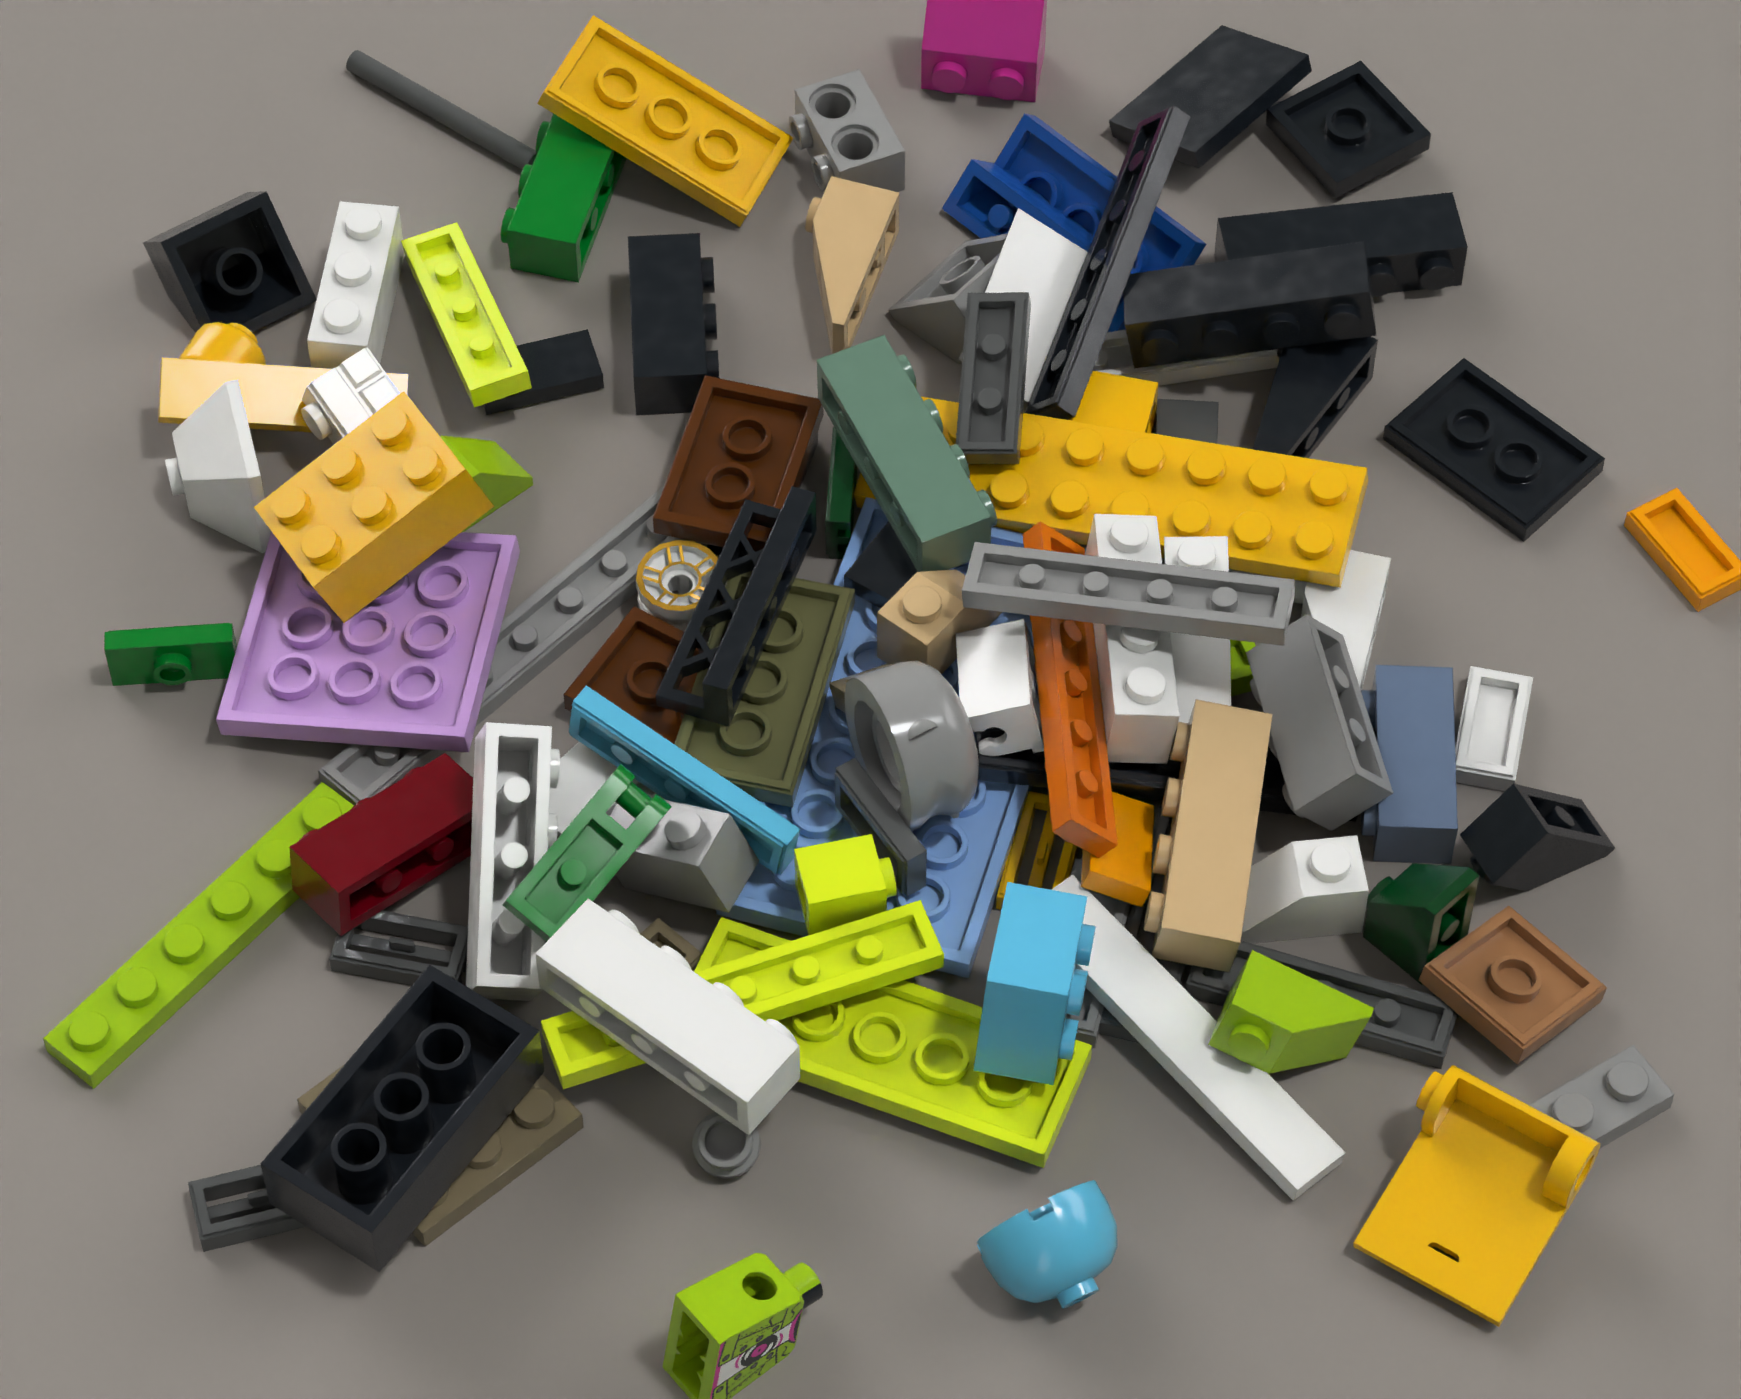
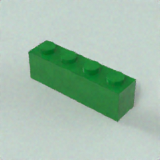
M553 113L550 122L543 121L540 125L536 139L537 156L533 165L525 164L518 187L519 200L516 208L509 207L504 214L501 226V241L508 244L511 269L579 283L627 158Z

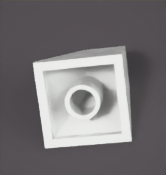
M238 380L225 382L172 432L177 457L166 459L165 464L172 495L185 494L190 518L261 553H265L271 530L254 509L255 505L265 499L262 480Z

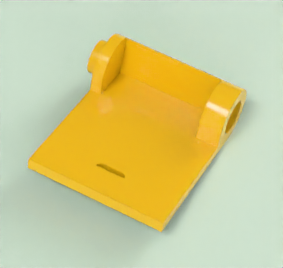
M1452 1065L1444 1075L1434 1071L1422 1088L1416 1103V1107L1424 1111L1421 1131L1353 1242V1247L1499 1327L1586 1180L1598 1155L1600 1143ZM1431 1247H1436L1446 1252L1447 1254L1455 1257L1458 1260V1262Z

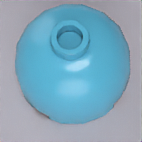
M1095 1180L1081 1183L1049 1197L1050 1203L1030 1213L1028 1209H1025L994 1227L978 1239L977 1247L982 1255L981 1258L1001 1288L1017 1299L1032 1303H1040L1057 1298L1062 1309L1073 1306L1099 1291L1094 1278L1112 1263L1118 1247L1117 1224L1111 1207Z

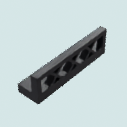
M792 486L782 509L745 499L656 693V706L724 726H730L817 531L815 492ZM753 523L772 529L764 548L756 552L747 539ZM740 552H742L744 556L738 558ZM753 571L742 597L732 600L725 588L727 580ZM718 600H720L722 605L716 607ZM730 619L731 621L719 647L710 650L702 636L705 629ZM696 648H697L699 654L696 655V656H693L694 653H695V650H696ZM708 668L702 683L703 697L678 690L684 677Z

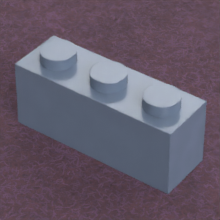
M1376 665L1372 690H1361L1393 794L1361 813V835L1373 836V861L1451 864L1458 831L1453 667Z

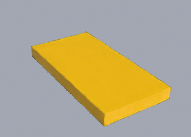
M594 15L537 103L739 227L743 224L793 140V137Z

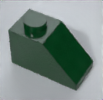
M1412 863L1397 878L1393 879L1388 876L1382 879L1368 895L1363 937L1418 983L1423 985L1419 978L1424 966L1468 935L1479 875L1469 867Z

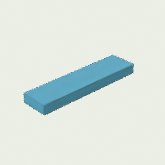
M587 685L573 700L569 725L570 736L616 767L622 764L636 776L634 779L665 800L729 813L756 854L759 863L775 874L781 875L794 859V849L797 846L800 828Z

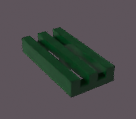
M833 427L825 519L826 554H829V559H843L853 533L854 492L856 489L858 467L835 427Z

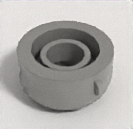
M920 661L897 662L850 678L846 683L844 694L848 731L856 760L911 831L919 829L929 818L938 815H950L952 818H958L959 813L968 806L976 793L979 759L969 718L952 685L937 669Z

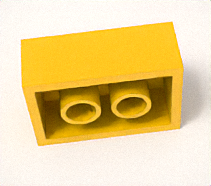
M403 391L255 505L254 509L312 587L345 623L487 513L494 505L405 391Z

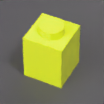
M872 834L794 849L795 886L808 936L887 911V898L897 895L896 880L889 857L878 858Z

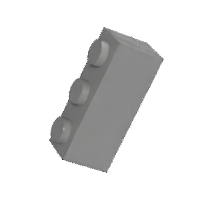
M1305 614L1288 626L1284 646L1260 643L1246 652L1253 679L1250 681L1252 693L1257 702L1262 706L1264 713L1273 714L1268 746L1278 759L1285 781L1282 787L1283 796L1290 809L1297 816L1307 818L1333 831L1393 794L1342 634Z

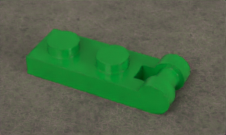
M622 764L617 767L502 904L546 942L587 899L595 900L672 807L658 794L651 798L632 781L636 776ZM614 802L635 818L627 829L606 813Z

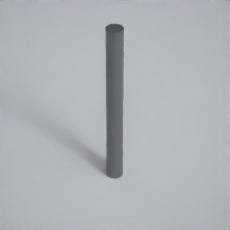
M355 50L349 56L346 69L516 167L523 170L525 164L533 165L537 156L536 150L365 53Z

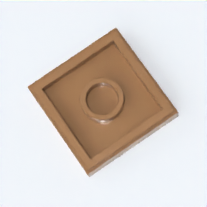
M1510 906L1504 908L1427 963L1419 978V981L1516 1064H1519L1602 1001L1607 989L1603 983Z

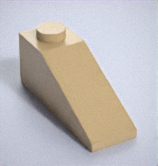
M831 176L822 198L814 197L810 203L805 229L806 232L813 233V259L831 353L833 354L852 346L899 233V192Z

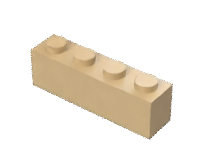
M1196 699L1189 722H1178L1170 751V760L1181 762L1179 778H1168L1161 810V816L1172 818L1170 836L1159 835L1153 862V873L1164 875L1161 893L1151 891L1144 921V931L1155 932L1152 950L1154 958L1230 972L1241 943L1273 714Z

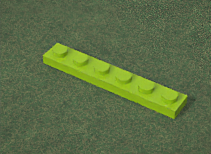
M321 782L43 1038L47 1052L93 1089L96 1088L299 898L292 890L289 847L297 843L309 831L320 829L348 812L354 805Z

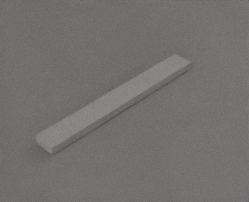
M664 486L503 618L476 726L638 592L636 588L637 568L647 552L662 543L674 540L690 541L654 533L653 516ZM350 744L318 771L320 783H325L355 805L362 799L373 797L401 780L410 770L426 765L446 751Z

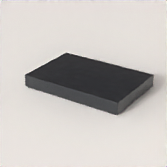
M1221 25L1109 120L1112 135L1114 138L1131 143L1140 121L1169 107L1176 106L1189 115L1190 119L1174 160L1200 168L1312 71L1309 55Z
M1465 358L1460 360L1385 426L1383 435L1384 441L1523 542L1603 471L1605 461L1603 456Z

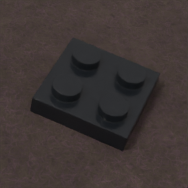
M1362 61L1267 109L1266 125L1334 198L1428 150L1430 145L1431 133Z

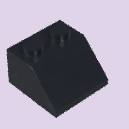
M267 191L242 194L143 242L168 297L195 333L204 324L215 322L225 324L238 323L254 332L317 300Z

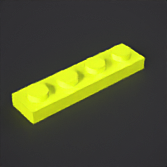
M456 222L401 240L405 259L474 408L531 389L532 386L527 367L458 223Z

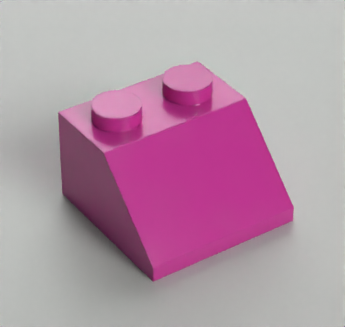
M927 0L921 49V89L994 97L1003 100L1035 102L1045 53L1047 0Z

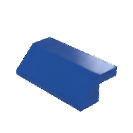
M1024 113L995 163L971 159L942 209L979 238L1008 234L1019 208L1088 252L1117 176L1037 116ZM1156 206L1130 274L1194 265L1207 244ZM1123 293L1108 332L1126 330Z

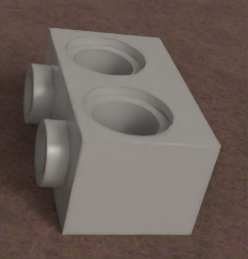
M860 69L795 89V115L789 116L790 132L799 150L806 148L811 156L812 172L821 191L826 189L831 176L894 192L905 190V150Z

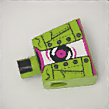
M754 1253L675 1294L663 1369L690 1399L732 1398L786 1358L795 1348L803 1309L823 1296V1289L818 1276L803 1262H799L782 1273L765 1254Z

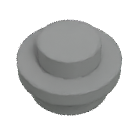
M713 1112L703 1118L696 1127L692 1147L698 1164L707 1173L719 1178H734L746 1173L755 1164L760 1153L761 1142L757 1128L748 1135L718 1113Z

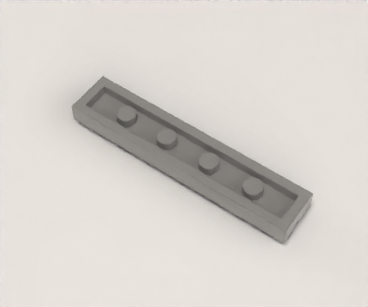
M980 542L974 543L962 588L963 607L1280 646L1285 645L1295 597L1294 579Z

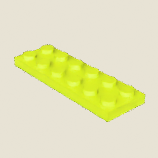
M721 917L694 972L787 943L790 940ZM905 980L778 1020L779 1023L784 1025L794 1035L799 1045L800 1079L798 1082L1044 1168L1092 1055V1045L1076 1040L1072 1061L1058 1059L1054 1085L973 1071L983 1007Z

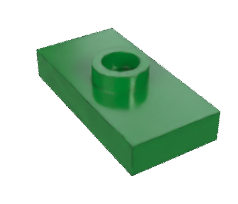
M232 623L113 630L105 632L104 651L113 686L152 683L179 685L187 681L226 679L229 677L237 649Z

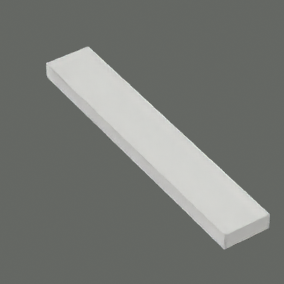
M1071 875L1052 889L1087 896L1083 924L1096 926L1089 966L1076 964L1075 968L1088 971L1086 988L1293 1201L1342 1163L1346 1152L1267 1072L1208 1045L1217 1021L1087 889L1081 887V882L1074 875Z

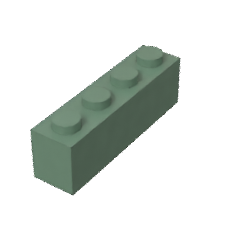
M882 335L817 359L818 399L917 571L949 570L970 561L975 542L991 544V527L997 524L993 503L986 491L980 490L977 492L971 483L968 463L961 448L957 444L951 446L948 444L943 435L942 420L934 402L931 399L923 401L918 393L916 377L908 358L904 354L897 356L886 336Z

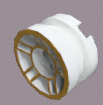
M674 540L659 544L645 554L637 568L638 608L685 632L718 557L708 547L694 541ZM678 590L680 594H674L672 592ZM718 600L716 607L720 605V600ZM713 626L706 628L703 635L712 630Z

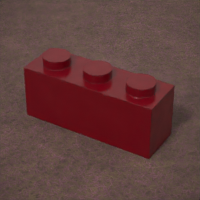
M444 753L426 765L410 770L401 780L373 797L360 800L351 810L320 829L309 831L297 843L289 847L292 890L342 936L471 856L473 777Z

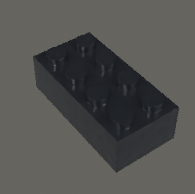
M429 965L260 1163L270 1204L380 1272L544 1073L540 1031L432 965Z

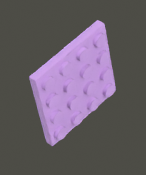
M271 531L216 717L221 735L469 752L520 554L516 535L459 533L343 623L312 587Z

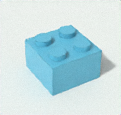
M1007 882L986 981L973 1071L1054 1085L1058 1059L1072 1061L1079 1020L1066 1017L1067 1014L1080 1015L1088 971L1075 968L1076 964L1089 966L1096 926L1083 924L1087 896Z

